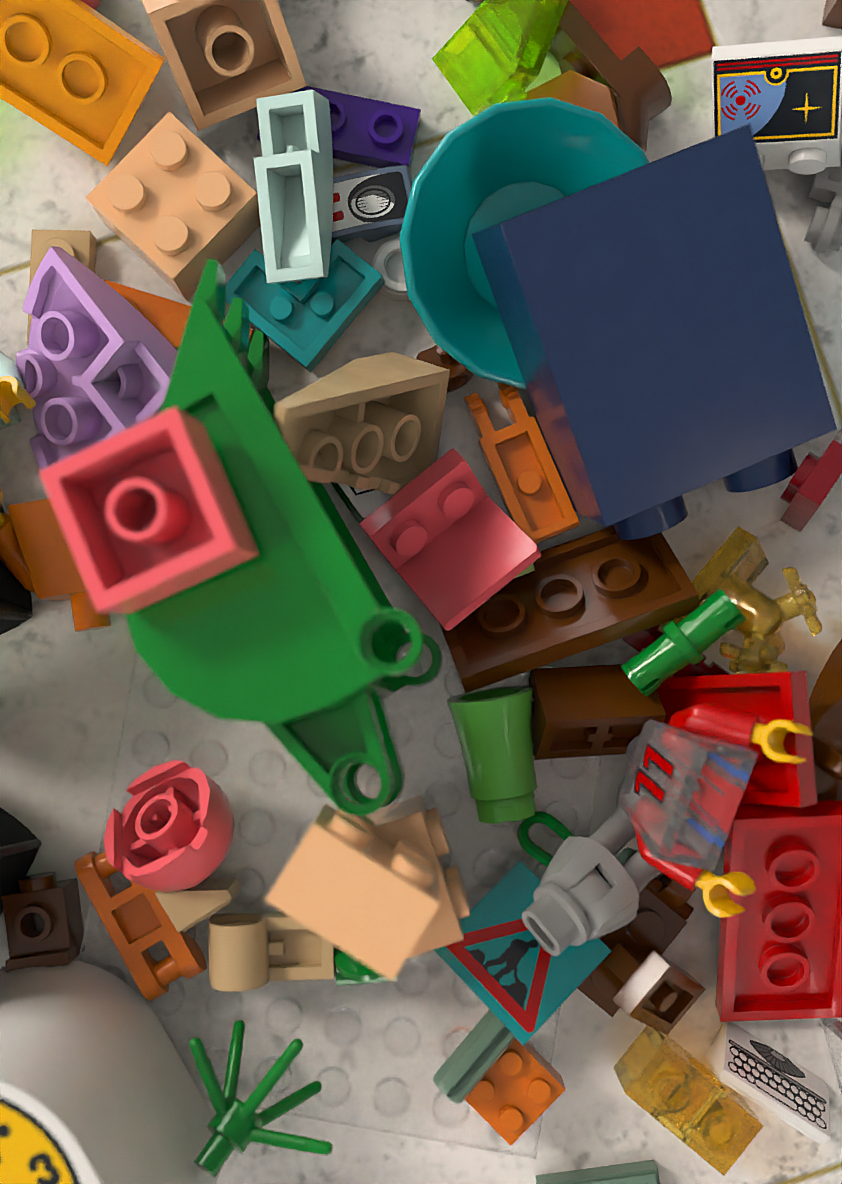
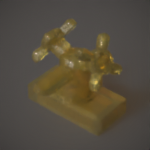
M739 526L693 579L692 584L699 594V605L721 588L747 619L733 629L744 636L742 648L732 643H720L719 653L724 658L730 659L729 669L731 672H786L788 665L777 661L779 655L785 650V642L780 630L785 621L803 615L811 635L819 634L822 630V623L816 615L818 610L815 604L816 597L806 584L801 583L799 573L794 567L782 569L791 591L788 594L773 600L751 584L769 562L758 537ZM687 615L676 618L673 621L677 624Z

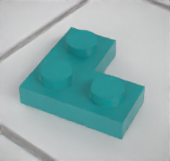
M337 239L331 246L328 277L303 280L300 285L295 281L268 284L264 256L254 249L226 283V304L230 306L233 297L243 299L249 308V323L264 332L272 342L311 373L384 285L385 280L382 274Z

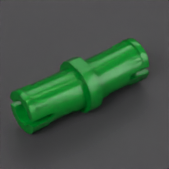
M719 588L676 624L671 620L662 628L666 633L638 655L622 664L621 668L636 688L645 697H648L663 682L689 663L696 666L704 659L701 655L704 651L747 619L725 592Z

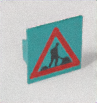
M520 860L470 910L471 915L461 919L464 939L434 949V951L524 1046L604 960L611 950L599 938L586 940L580 946L570 944L557 956L548 953L522 920V913L535 902L534 890L540 886L541 880Z

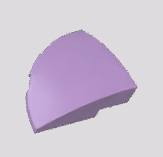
M51 246L34 275L23 305V312L32 316L28 347L16 354V366L20 372L24 389L36 401V406L32 408L38 432L36 436L29 439V443L41 470L160 414L178 352L154 325L123 296L61 247Z

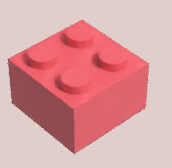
M176 406L39 471L97 612L132 614L260 555L204 423Z

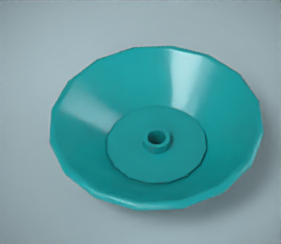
M551 97L494 104L448 132L413 180L399 237L407 295L434 343L477 377L526 389L471 234L648 164L649 160L644 150L603 114Z

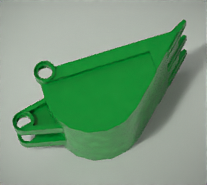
M208 258L193 299L160 413L176 406L204 423L260 555L139 611L125 614L136 652L170 694L221 720L262 722L339 810L349 815L365 816L393 803L400 796L405 783V773L383 699L407 685L421 687L430 684L438 677L442 669L443 655L439 645L430 636L422 633L421 627L409 614L392 607L324 485L321 482L309 481L304 475L274 422L275 404L277 403L267 387L270 366L269 339L264 332L255 329L249 346V308L241 298L233 297L225 320L226 273L217 260ZM411 643L408 655L398 662V655L401 649ZM425 644L432 654V664L429 670L417 677L406 675L405 673H408L418 664L424 652ZM365 763L373 766L379 773L381 787L376 798L366 796L359 789L357 783L358 772Z

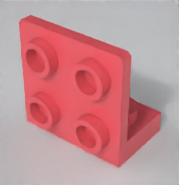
M454 448L450 449L359 523L360 527L445 630L454 628L541 556L538 546L488 497L465 459Z

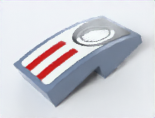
M402 165L373 169L333 178L331 246L337 239L343 243L361 237L370 243L401 232L413 183L411 170L408 166Z

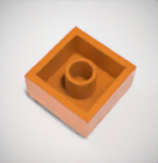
M515 1038L465 1100L512 1146L566 1088L562 1076L528 1042L523 1046Z

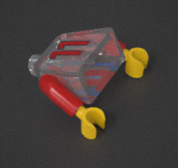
M703 702L675 712L669 723L649 719L644 724L641 735L635 737L627 747L626 756L630 766L619 793V801L634 826L637 845L642 859L690 891H693L696 887L703 890L705 905L712 914L718 917H731L744 912L745 909L730 898L728 889L737 895L746 896L755 893L756 886L754 881L743 872L734 871L716 876L708 870L714 871L757 758L758 753L750 748L756 743L762 745L765 754L775 761L799 764L805 762L806 759L787 754L783 747V739L790 731L812 736V732L808 727L800 723L786 720H776L768 725H763L759 723V716Z

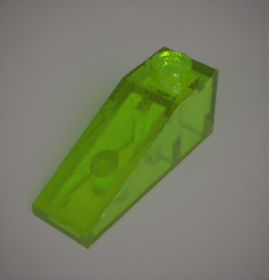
M484 0L435 54L432 60L472 116L478 115L497 103L526 99L527 93L525 90L540 74L568 0Z

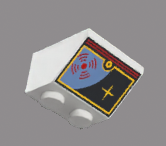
M842 36L713 47V138L750 124L763 170L789 169L797 174H815L823 171L826 167H839L842 149Z

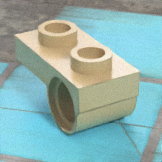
M284 912L212 914L208 919L209 983H211V987L215 990L227 992L247 991L263 987L268 981L334 979L335 945Z

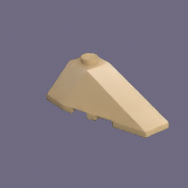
M395 352L355 359L275 404L274 422L307 480L327 484L331 482L340 483L356 489L367 490L369 488L395 495L437 461L450 370Z

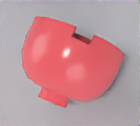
M177 760L156 765L136 778L126 789L133 797L127 802L122 813L113 808L107 820L104 847L108 862L135 884L165 893L193 888L210 877L224 861L233 842L235 824L228 797L221 787L198 767L192 768L186 762Z

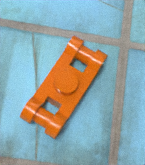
M91 851L74 862L76 874L140 992L147 1000L153 1001L169 991V984L184 976L189 980L206 970V960L200 947L189 936L187 931L183 933V931L178 932L157 899L156 890L147 889L130 880L131 885L117 893L111 883L110 876L119 870L108 862L106 851L100 854ZM163 940L170 955L157 962V960L152 958L148 948Z

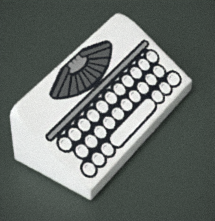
M725 1022L704 1055L706 1063L718 1080L820 1145L821 1143L826 1145L831 1138L829 1091L826 1083L736 1024Z

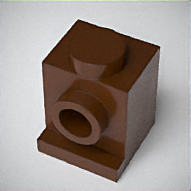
M56 872L37 873L19 878V888L2 896L10 957L5 961L6 971L10 972L29 967L68 965L86 950L77 878L57 881ZM34 913L39 914L44 920V930L41 932L36 931Z

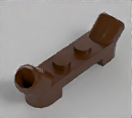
M466 0L467 2L511 6L521 17L523 27L529 38L537 46H545L559 62L562 74L572 70L610 87L613 91L623 133L643 149L644 152L647 150L649 122L671 106L672 96L665 77L639 46L620 61L569 0Z

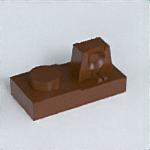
M617 943L603 960L625 983L612 1000L628 1016L666 1035L670 1033L706 990L688 972L654 950L643 962L630 949H626L622 944Z

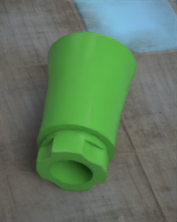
M498 687L468 692L447 699L466 766L470 797L475 799L479 822L497 824L520 821L535 815L534 790L537 789V781L533 760L531 730L532 687Z

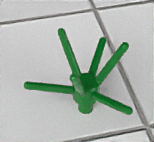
M239 1019L233 1025L223 1091L202 1040L198 1037L190 1040V1050L216 1112L207 1125V1128L213 1135L194 1161L199 1168L215 1178L232 1151L235 1150L243 1154L250 1142L321 1155L331 1154L333 1145L329 1141L261 1129L318 1094L322 1090L320 1081L316 1080L258 1114L255 1112L303 1049L302 1040L294 1039L245 1103L236 1098L245 1022Z

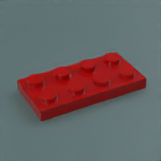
M842 800L817 801L815 805L804 807L739 804L728 834L725 833L723 875L734 871L743 872L754 881L756 891L755 893L741 896L728 889L730 898L735 903L740 904L745 911L731 917H720L715 1001L720 1022L842 1018Z

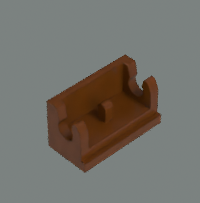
M622 664L536 668L531 670L528 682L529 687H532V697L534 700L532 701L531 730L535 760L644 753L647 742L653 747L666 717V712L657 689L648 697H645L621 668Z

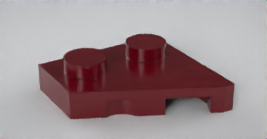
M842 428L821 458L811 452L807 454L780 499L790 504L780 521L799 532L802 531L842 474Z

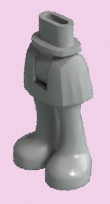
M638 765L624 776L618 786L616 809L589 838L569 836L563 842L547 866L541 878L540 886L534 890L535 902L522 913V920L525 926L551 955L557 956L570 944L580 946L586 940L596 939L631 922L637 917L640 892L650 881L662 873L645 862L640 856L639 850L624 865H621L615 857L636 836L633 825L635 814L638 810H643L646 799L652 797L642 786L640 788V797L634 792V781L639 767L666 791L664 798L672 803L675 801L674 786L664 773L660 775L650 765L649 772L642 765ZM678 813L677 819L672 823L675 829L677 844L707 862L716 853L717 845L682 813ZM694 814L708 828H710L713 831L711 826L704 819H702L699 815Z

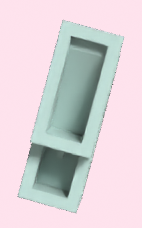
M313 89L258 98L256 102L262 157L254 158L267 283L277 284L328 277L333 224V152L329 100Z

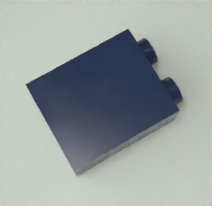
M750 124L700 142L471 234L547 448L572 506L577 513L604 527L614 525L618 538L623 540L644 538L678 525L688 516L682 495L723 478L726 490L733 493L753 491L781 482L792 476L798 469L793 451L794 447L837 430Z

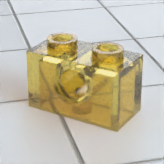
M646 1025L613 1067L628 1097L723 1176H725L763 1127L743 1097L719 1081L714 1073L668 1035Z

